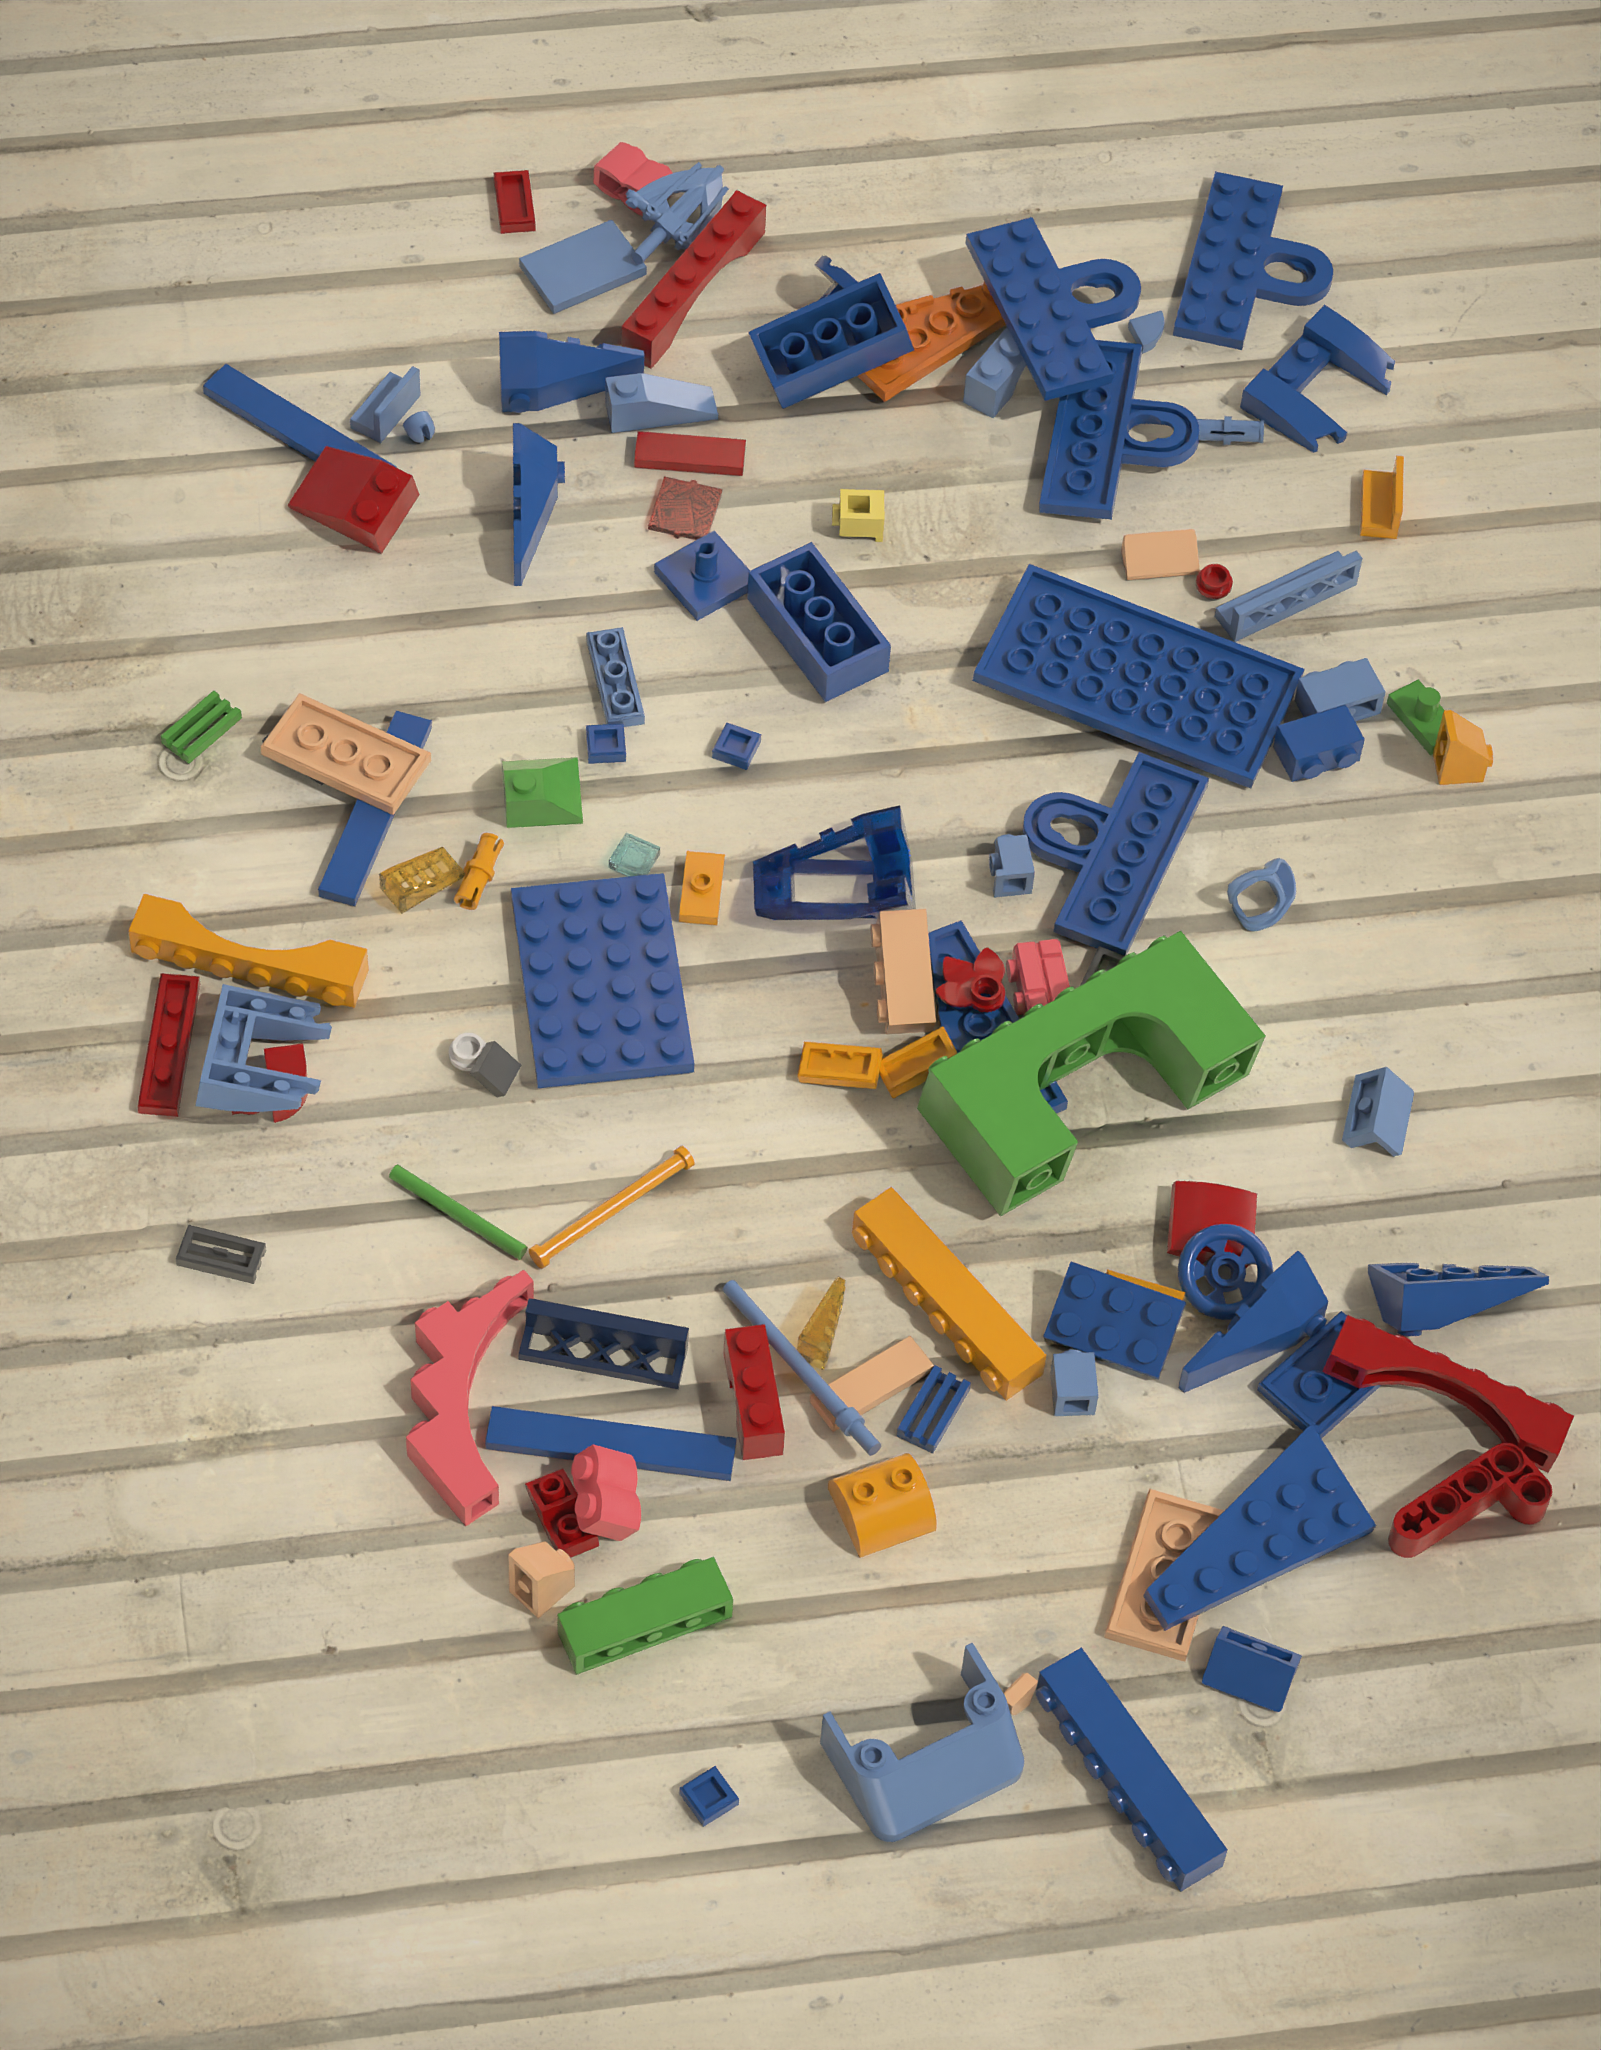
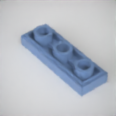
M623 627L586 633V642L606 724H624V727L645 724V715Z

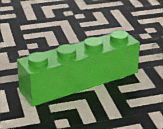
M714 1556L703 1561L701 1559H693L683 1564L680 1569L665 1575L655 1573L646 1577L640 1584L626 1589L622 1587L614 1588L597 1600L586 1604L584 1602H576L567 1606L561 1613L557 1614V1632L575 1674L578 1675L731 1618L733 1613V1597Z

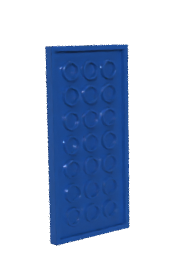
M1029 564L974 671L972 681L1251 789L1274 741L1277 726L1281 725L1296 693L1299 678L1303 677L1305 669Z

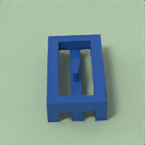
M934 1365L897 1428V1437L932 1454L969 1393L971 1382L965 1379L962 1382L956 1380L955 1374L949 1372L946 1375L942 1373V1368ZM937 1383L941 1384L914 1432L910 1431L911 1426ZM949 1390L956 1391L930 1438L923 1437Z

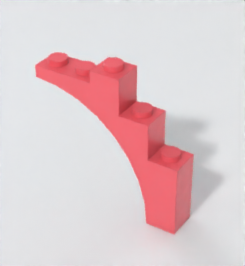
M522 1270L513 1277H504L494 1286L493 1290L481 1298L474 1297L467 1301L459 1312L447 1301L438 1308H429L415 1322L416 1343L434 1364L428 1363L416 1371L413 1378L410 1379L411 1398L430 1421L424 1420L419 1422L406 1436L407 1456L465 1527L499 1505V1485L483 1463L471 1434L468 1417L469 1394L477 1367L492 1340L511 1318L527 1306L529 1298L534 1299V1281L525 1270Z

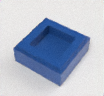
M726 722L712 750V758L747 770L761 743V734Z
M624 724L586 725L588 764L626 762Z
M716 1766L679 1789V1794L703 1827L739 1805L738 1796Z

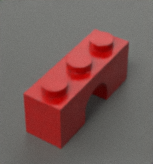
M761 1324L725 1329L723 1353L729 1387L734 1389L736 1427L742 1460L781 1456L784 1451L785 1430L766 1326Z

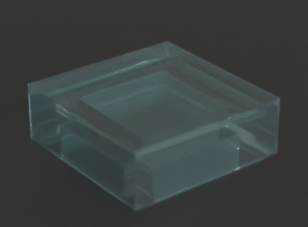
M626 832L610 857L608 868L628 877L648 875L660 856V847Z

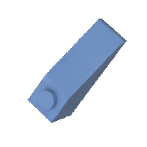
M644 373L605 378V406L611 433L718 419L712 387Z

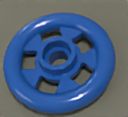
M1216 1224L1197 1232L1184 1246L1178 1263V1279L1182 1292H1185L1186 1299L1199 1312L1220 1320H1232L1236 1316L1235 1312L1243 1303L1251 1307L1265 1290L1261 1287V1284L1273 1273L1272 1260L1263 1242L1249 1230L1232 1224ZM1227 1240L1238 1242L1244 1246L1240 1257L1234 1253L1224 1251ZM1207 1246L1215 1255L1204 1266L1196 1258L1201 1250ZM1245 1264L1257 1265L1256 1282H1246L1244 1280L1246 1276ZM1221 1265L1230 1268V1279L1225 1280L1219 1276L1218 1269ZM1202 1276H1206L1207 1282L1214 1288V1291L1207 1296L1199 1290L1195 1282ZM1238 1288L1242 1300L1226 1304L1223 1292H1231Z

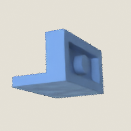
M412 366L403 378L389 372L350 418V428L382 443L421 396L420 370Z
M1388 1067L1355 1075L1342 1141L1350 1148L1377 1142L1392 1156L1402 1155L1414 1097L1413 1089Z

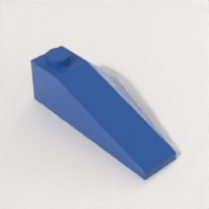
M540 331L499 332L502 412L522 413L526 411H540L605 391L606 377L644 373L643 350L605 343L597 347L580 345V339L568 337L566 342L548 339L547 333Z

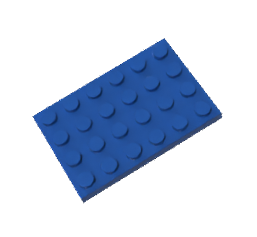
M664 873L511 888V900L537 1088L694 1073L695 1063Z

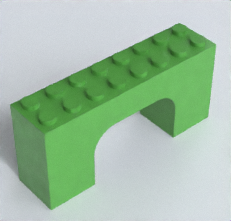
M1179 931L1168 938L1165 935L1157 938L1149 945L1148 949L1139 954L1132 952L1119 961L1117 966L1108 971L1102 969L1095 972L1088 978L1085 984L1076 989L1073 986L1064 989L1057 995L1054 1001L1045 1006L1042 1004L1033 1006L1025 1013L1023 1018L1016 1022H1004L987 1038L981 1041L977 1038L968 1042L958 1054L950 1058L943 1056L937 1059L928 1069L929 1073L922 1088L917 1109L1001 1217L1064 1181L1078 1145L1077 1139L1048 1104L1040 1090L1103 1055L1113 1052H1126L1140 1056L1148 1061L1188 1110L1248 1076L1266 1035L1182 931Z

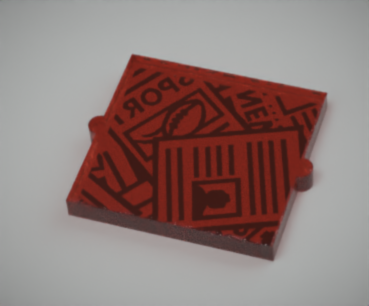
M664 476L648 524V530L671 534L676 539L680 537L693 540L700 539L710 533L723 489L697 484L696 480L688 482Z

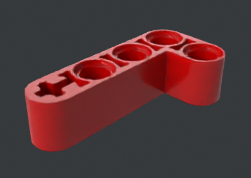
M1511 1443L1498 1444L1402 1507L1395 1514L1388 1536V1544L1391 1550L1398 1556L1404 1558L1415 1557L1498 1501L1518 1522L1525 1525L1536 1524L1545 1516L1553 1493L1552 1485L1518 1446ZM1497 1466H1506L1511 1472L1501 1471ZM1465 1487H1475L1480 1493L1470 1492ZM1523 1496H1532L1538 1502L1527 1501ZM1433 1508H1443L1446 1511H1448L1449 1514L1437 1513Z

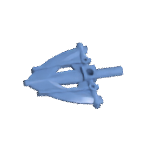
M698 162L689 170L661 177L637 192L631 189L627 191L625 195L628 200L625 203L633 209L638 207L643 212L642 219L644 221L652 220L655 222L650 230L652 233L631 255L636 263L642 264L662 242L666 244L671 238L675 240V248L677 250H686L722 208L723 196L729 190L728 187H723L722 173L724 168L721 165H717L715 168H701L702 165ZM685 192L671 207L669 206L667 199L673 193ZM700 205V218L695 224L687 222L686 220Z

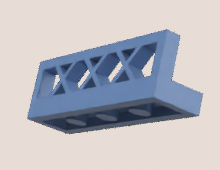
M1357 550L1345 556L1336 551L1216 607L1214 617L1232 640L1237 642L1356 586L1363 558Z

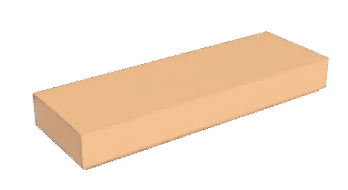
M908 1336L828 1385L848 1408L854 1407L860 1415H863L929 1375L934 1365L914 1339ZM814 1393L811 1394L810 1403L833 1432L838 1430L839 1427L835 1424L836 1418Z

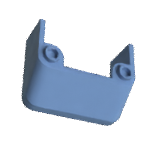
M973 1643L965 1646L961 1676L969 1688L964 1700V1712L971 1725L898 1760L890 1746L878 1739H866L851 1746L831 1711L823 1715L820 1744L870 1830L880 1840L886 1842L899 1841L1016 1783L1022 1775L1024 1755L1006 1697Z

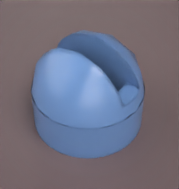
M427 411L417 412L408 417L403 423V428L407 435L418 443L424 442V436L430 440L435 433L434 422Z

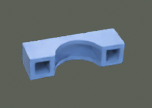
M1008 327L969 370L965 379L963 402L991 418H994L1013 396L1017 382L1026 367V363Z

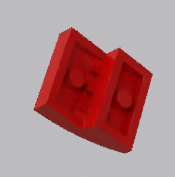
M1175 1181L1172 1184L1167 1253L1180 1257L1184 1246L1192 1236L1200 1230L1216 1224L1237 1225L1255 1234L1257 1193L1215 1183ZM1227 1240L1224 1251L1234 1253L1240 1257L1244 1246L1238 1242ZM1206 1246L1198 1254L1196 1260L1204 1264L1215 1253Z

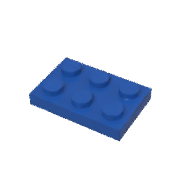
M1071 1261L1043 1338L1083 1353L1094 1352L1096 1358L1159 1380L1186 1302Z

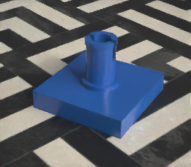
M715 530L654 564V573L697 621L747 594L749 568Z

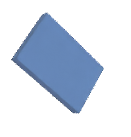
M613 220L604 222L519 258V267L553 314L647 275V266L644 262L638 264L632 259L631 255L635 250Z

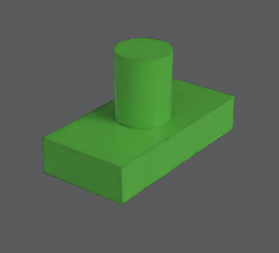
M1418 679L1388 694L1387 705L1428 754L1432 755L1444 709L1439 704L1441 699L1440 693L1434 688L1425 687Z

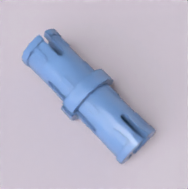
M1225 416L1224 420L1197 419L1199 424V440L1224 441L1223 445H1231V441L1263 443L1264 420H1232V416Z

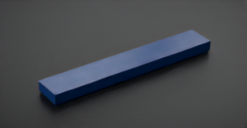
M228 364L220 368L203 385L205 395L315 462L325 446L379 459L397 468V466Z
M396 711L386 733L423 749L432 729V720ZM357 799L318 888L319 897L356 906L394 815Z
M492 1406L485 1447L489 1450L574 1460L575 1455L591 1445H597L632 1455L637 1469L731 1481L737 1438Z

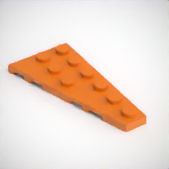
M985 281L983 285L966 290L962 286L950 289L948 295L933 298L932 295L897 304L896 307L908 331L914 351L862 373L857 377L886 402L1005 326L1006 323Z

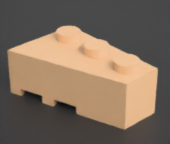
M926 909L880 911L876 924H871L870 927L872 947H875L877 962H874L875 985H880L881 999L877 1000L878 1023L885 1024L886 1034L932 1032L936 1024Z

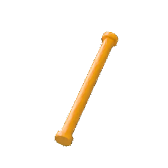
M679 1146L673 1151L674 1155L546 1243L541 1246L538 1244L532 1246L529 1249V1254L534 1263L541 1269L545 1268L550 1264L549 1259L682 1168L685 1170L690 1169L695 1165L690 1152L684 1146Z

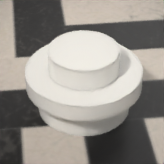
M463 1033L457 1036L451 1043L449 1059L456 1068L463 1071H471L486 1043L474 1033Z

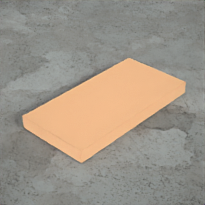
M301 693L297 695L260 747L261 755L392 815L395 814L431 762L430 752Z
M1149 1489L1104 1638L1180 1661H1186L1199 1615L1164 1631L1143 1595L1146 1589L1224 1510Z

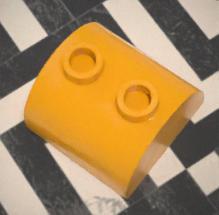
M909 1453L831 1479L828 1482L829 1493L859 1558L936 1531V1513L930 1490L919 1465Z

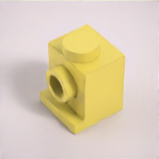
M840 489L839 504H832V526H839V536L875 537V542H883L885 520L884 490Z

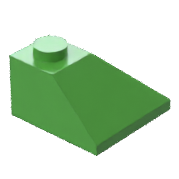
M578 757L502 761L507 828L583 824Z

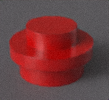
M1209 564L1197 575L1196 588L1200 594L1207 598L1220 599L1227 596L1232 590V576L1223 565Z

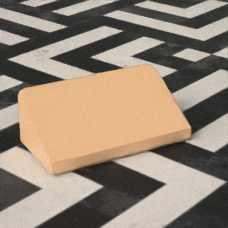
M1194 529L1127 534L1123 536L1121 554L1127 580L1196 575L1200 572L1197 537Z

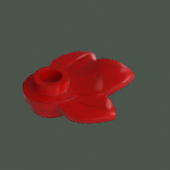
M988 947L984 948L977 956L974 964L952 957L944 958L942 969L946 983L939 986L935 991L943 1002L953 1007L971 1006L981 1012H992L1003 1005L1006 993L1001 982L1005 975V967L994 951ZM986 993L989 994L991 997H983L981 996V994Z

